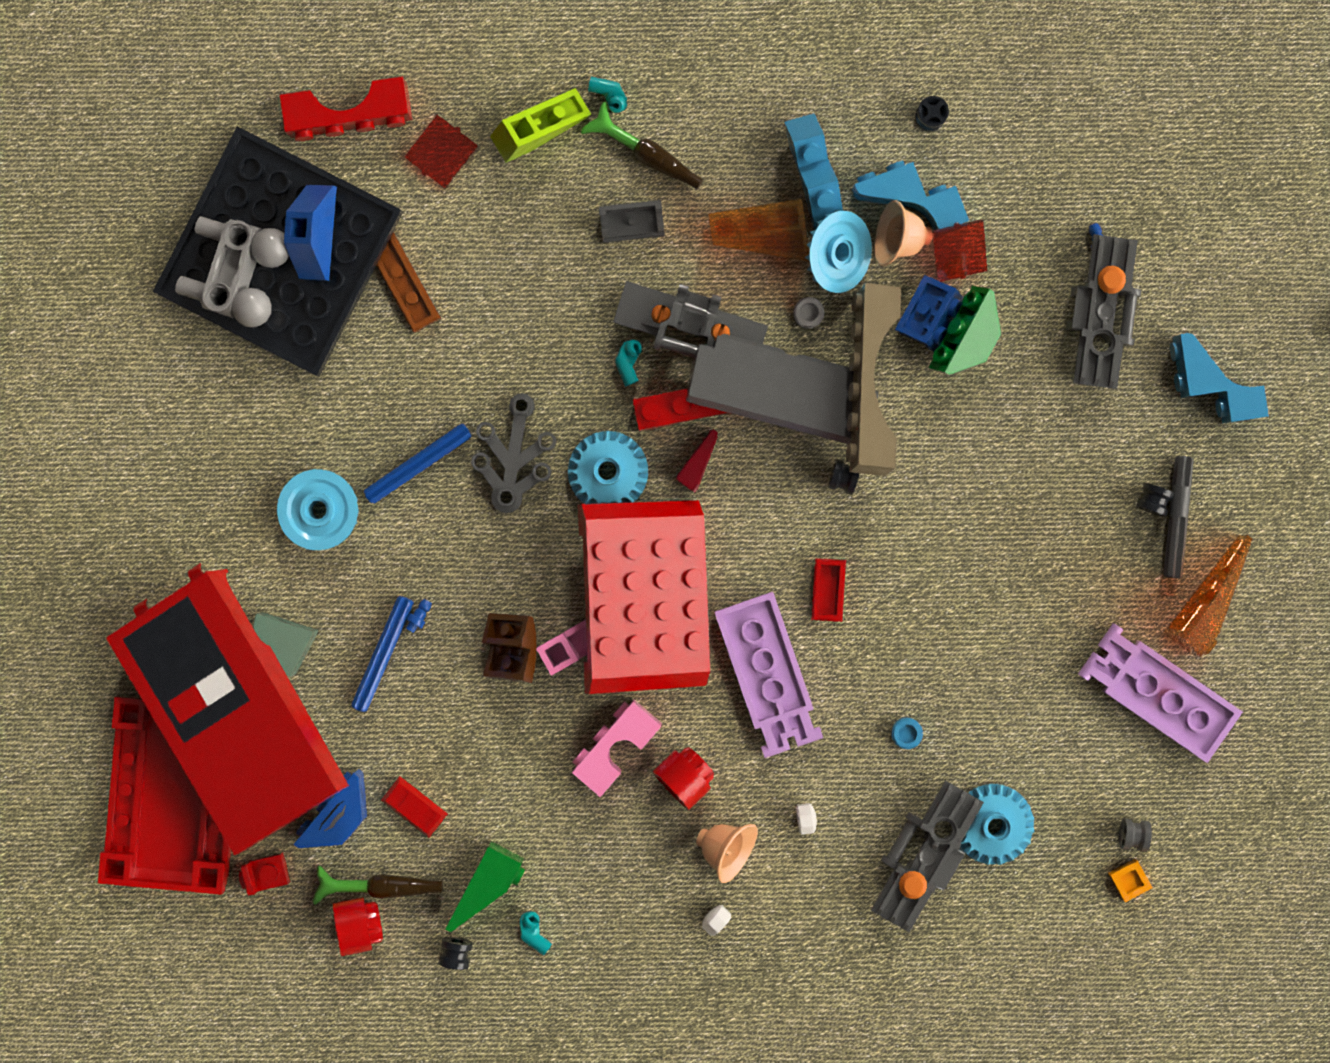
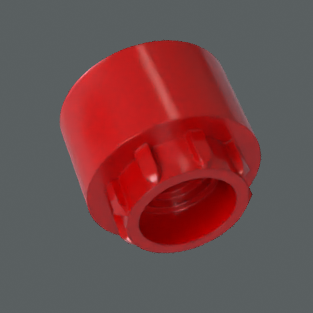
M685 747L680 753L674 750L652 771L666 790L688 811L711 790L709 783L714 779L712 769L690 747Z
M364 897L333 903L334 920L341 957L372 951V944L381 943L384 940L378 903H365Z

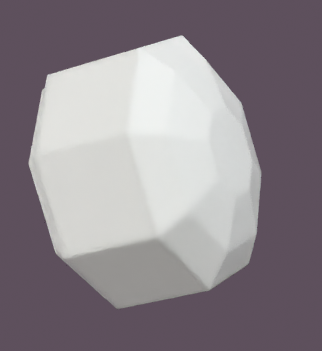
M810 803L797 804L796 815L799 833L801 835L814 833L817 819L813 806Z
M723 905L714 907L705 916L702 928L710 936H715L729 922L731 913Z

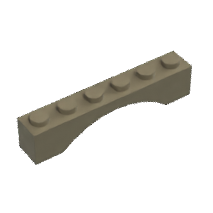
M864 283L859 291L854 293L851 305L852 311L856 312L850 333L851 341L855 342L854 352H852L849 361V369L853 371V382L850 383L848 390V399L852 401V412L849 413L847 420V430L851 432V443L847 445L846 461L850 462V472L887 476L896 468L897 438L887 425L879 408L875 393L874 370L881 342L890 327L900 318L901 287Z

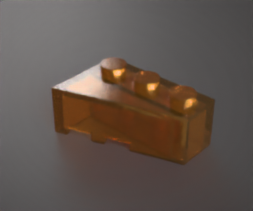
M802 199L707 214L712 245L809 261L805 258L809 254V247L806 245L808 244Z

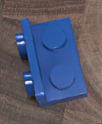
M924 275L895 330L899 334L915 340L935 352L947 334L950 322L956 317L961 308L964 297L956 288Z

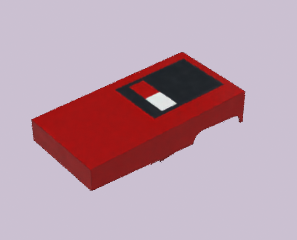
M199 563L188 571L191 582L150 609L146 603L147 599L134 606L136 618L106 637L225 841L234 856L349 785L270 645H266L254 631L229 586L226 578L228 570L221 569L203 573L201 569L202 564Z

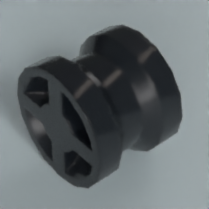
M939 96L926 97L916 110V124L924 131H937L948 118V104Z
M837 459L832 470L828 488L833 490L837 488L844 489L846 494L853 495L860 473L850 472V466L846 465L843 460Z
M1144 483L1142 488L1144 494L1142 499L1137 501L1136 507L1146 512L1166 517L1168 512L1166 506L1168 501L1173 499L1174 493L1165 488Z
M459 937L442 938L441 946L444 950L443 954L439 957L438 964L449 969H468L470 961L467 956L468 952L472 949L473 942Z

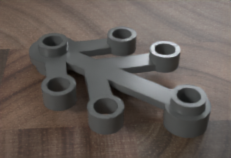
M517 394L510 401L509 408L514 417L508 450L496 435V429L491 423L482 422L476 429L477 436L487 442L505 468L502 481L490 466L491 460L487 454L479 452L471 459L472 467L480 471L493 488L491 495L493 506L503 513H511L517 510L522 503V494L540 481L548 480L552 474L551 467L541 462L533 467L530 475L516 483L519 469L544 451L554 449L557 444V439L552 433L543 432L539 435L537 442L521 452L526 418L530 417L535 410V403L527 394ZM520 400L527 402V409L523 412L516 409V404ZM483 426L491 427L492 433L489 437L481 435V428ZM544 436L552 437L553 443L550 447L542 445L541 440ZM479 456H484L487 460L483 468H479L476 465V459ZM540 466H545L548 470V474L544 478L537 476L536 471ZM506 491L512 494V500L507 504L501 500L502 493Z

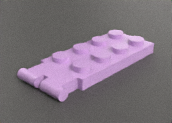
M773 591L714 611L755 729L761 728L767 745L761 746L764 757L767 758L790 750L787 738L794 736L798 747L822 739L823 735L820 727L813 728L808 711L813 710V706Z
M1113 623L1098 644L1101 649L1106 651L1103 658L1093 652L1078 675L1087 681L1092 676L1105 685L1102 692L1196 757L1208 763L1243 712L1141 641L1137 640L1135 644L1121 636L1123 629Z

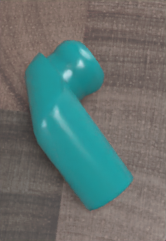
M591 76L588 92L604 95L612 112L620 113L624 111L627 107V97L620 84L616 81Z
M637 340L624 342L615 358V365L625 387L639 381L633 368L639 354L642 352V345Z
M534 911L525 912L519 920L521 940L544 956L552 943L540 935L539 915Z

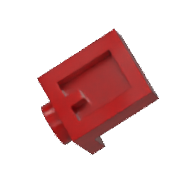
M283 852L249 860L241 866L239 882L242 889H246L248 896L255 895L259 891L287 885L291 882Z

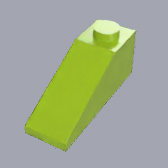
M574 88L503 119L490 138L505 163L535 150L591 116V112L577 89Z

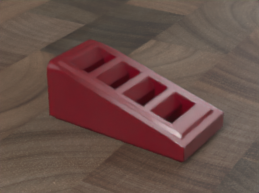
M714 429L709 431L676 476V480L693 493H696L718 438V432Z

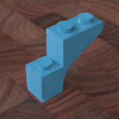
M815 113L784 123L789 148L800 176L813 230H816L817 221L824 220L825 214L843 211L838 179L828 160L824 133Z
M899 161L887 166V172L876 176L874 172L862 175L857 178L858 183L854 184L852 188L854 197L859 201L887 205L889 202L897 200L904 207L920 212L932 226L935 236L963 227L969 222L957 187L953 186L947 189L946 184L929 190L930 196H926L914 162L905 165L904 161Z
M1185 333L1172 337L1173 343L1170 344V355L1172 361H1176L1177 366L1174 383L1176 391L1181 393V398L1218 393L1219 399H1216L1215 405L1218 417H1222V424L1269 416L1264 385L1248 387L1233 383L1223 374L1193 334Z

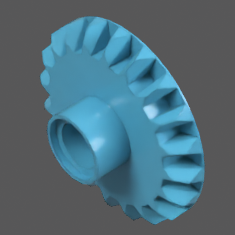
M834 211V213L825 214L824 220L817 221V229L810 232L813 238L811 242L806 244L810 248V253L805 258L810 261L807 270L813 273L812 280L819 283V288L828 290V292L842 293L854 288L866 274L871 260L872 242L866 224L858 215L849 211Z
M613 431L594 433L583 439L575 447L569 459V483L575 495L584 504L635 502L642 494L648 480V464L645 454L633 439L622 433ZM607 462L613 463L616 467V475L610 480L601 478L599 474L601 465Z
M322 469L304 471L294 476L282 489L277 504L278 521L285 535L298 546L309 550L330 549L341 544L351 535L352 530L357 524L359 513L358 498L347 481L336 473ZM319 501L323 502L326 506V514L320 519L313 513V507Z
M986 784L968 792L984 803L964 836L960 846L961 849L975 861L987 865H1002L1005 862L1013 861L1017 856L1023 854L1025 848L1031 844V837L1034 833V817L1031 807L1024 797L1014 789L1000 784ZM996 818L1001 819V829L996 833H990L988 831L989 822Z

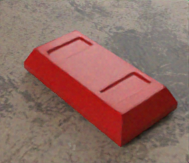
M815 558L811 620L842 622L846 560Z
M401 776L398 777L381 799L383 803L428 838L431 837L448 815L445 810Z

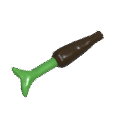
M603 102L600 106L598 117L585 125L581 130V134L592 132L608 134L632 149L635 158L642 164L682 181L696 190L699 189L703 182L701 177L691 172L677 158L650 139L639 140L614 125L609 117L607 102Z
M318 866L317 876L320 884L313 897V903L316 905L323 898L335 892H368L372 898L378 899L442 893L443 881H430L387 874L373 875L368 880H336L322 866Z

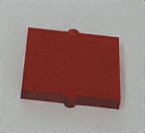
M437 114L405 155V158L419 168L424 177L429 176L446 189L477 149L478 145L462 134L460 127H453Z
M982 219L964 224L956 222L954 226L932 231L936 278L938 281L943 282L955 278L963 280L968 275L988 271L984 222Z

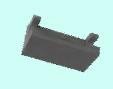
M661 200L599 207L603 243L665 236Z

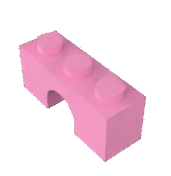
M586 620L537 647V652L551 676L587 655Z
M634 699L630 704L624 701L613 714L616 718L614 723L609 728L603 725L592 738L596 744L589 752L584 748L572 762L576 765L572 773L599 797L605 793L621 774V769L610 758L609 750L611 746L617 741L627 740L642 750L662 726L658 719Z

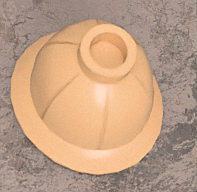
M897 200L889 202L880 216L875 234L874 254L877 263L880 266H887L897 258L913 256L920 252L924 245H929L932 241L931 228L925 226L924 222L916 214L905 210L901 202Z
M720 824L714 825L709 830L703 828L699 832L696 844L702 847V854L706 862L716 871L721 883L731 881L742 869L754 848L758 829L754 824L740 827Z

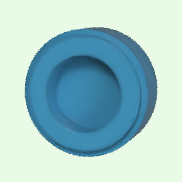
M903 717L893 724L891 737L900 748L912 749L920 744L923 738V730L916 720Z

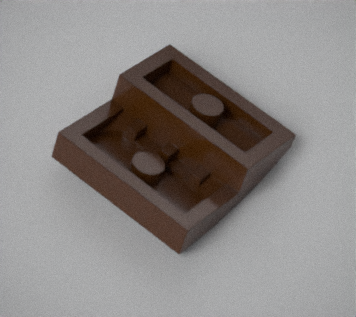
M489 613L481 642L490 646L483 676L491 679L532 683L537 650L533 617Z

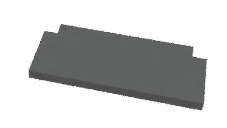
M728 334L717 335L713 347L699 344L690 368L687 402L846 444L851 443V432L847 430V420L849 413L852 412V401L848 399V390L850 383L853 382V371H850L849 367L805 355H789L780 348ZM875 391L878 400L879 392Z

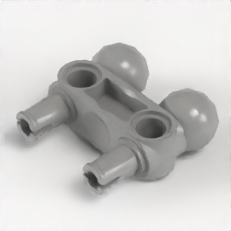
M200 216L195 225V233L219 241L206 283L180 276L175 287L176 293L200 301L202 307L206 310L235 318L238 323L245 327L253 328L264 324L271 315L272 305L270 299L265 292L258 288H249L257 262L269 268L278 267L286 263L289 254L284 245L285 233L274 228L262 230V228L239 220L230 219L226 223H221ZM246 232L247 239L244 244L239 246L238 238L242 233ZM223 292H227L226 302L223 305H219L220 295Z

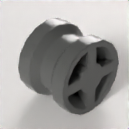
M1123 818L1119 829L1120 848L1128 850L1133 847L1137 848L1140 852H1147L1152 838L1151 823L1145 820L1135 823L1131 819Z

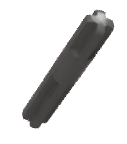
M1176 456L1174 462L1172 482L1174 496L1170 502L1164 576L1167 578L1179 579L1183 576L1194 459L1189 456Z

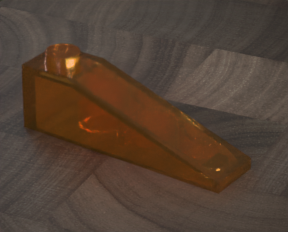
M1238 535L1163 632L1191 655L1201 657L1203 654L1207 655L1217 644L1215 638L1221 631L1253 540L1249 535Z

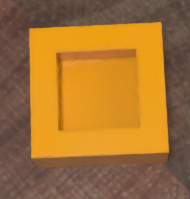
M1136 859L1108 873L1121 899L1125 903L1152 889L1148 878Z

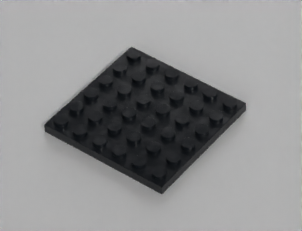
M237 126L153 292L320 377L403 211ZM306 185L337 187L329 281L299 279L290 256L286 263L274 268L264 267L257 262L249 288L260 289L270 299L272 305L271 315L264 324L253 328L245 327L238 323L235 318L206 310L202 307L200 301L176 293L175 287L180 276L206 283L219 241L195 233V225L200 216L221 223H226L230 219L239 220L262 228V230L274 228L285 233L286 211ZM246 232L239 236V246L245 243L247 239ZM223 292L220 295L219 305H223L226 302L227 292Z

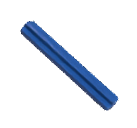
M458 425L367 487L363 492L370 503L378 502L469 440L472 435L466 425Z
M397 597L351 703V706L358 711L365 712L368 710L406 623V618L414 604L407 597Z

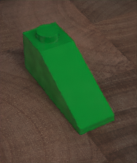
M491 841L445 930L452 932L505 894L511 883L517 886L526 870L520 867L524 858Z

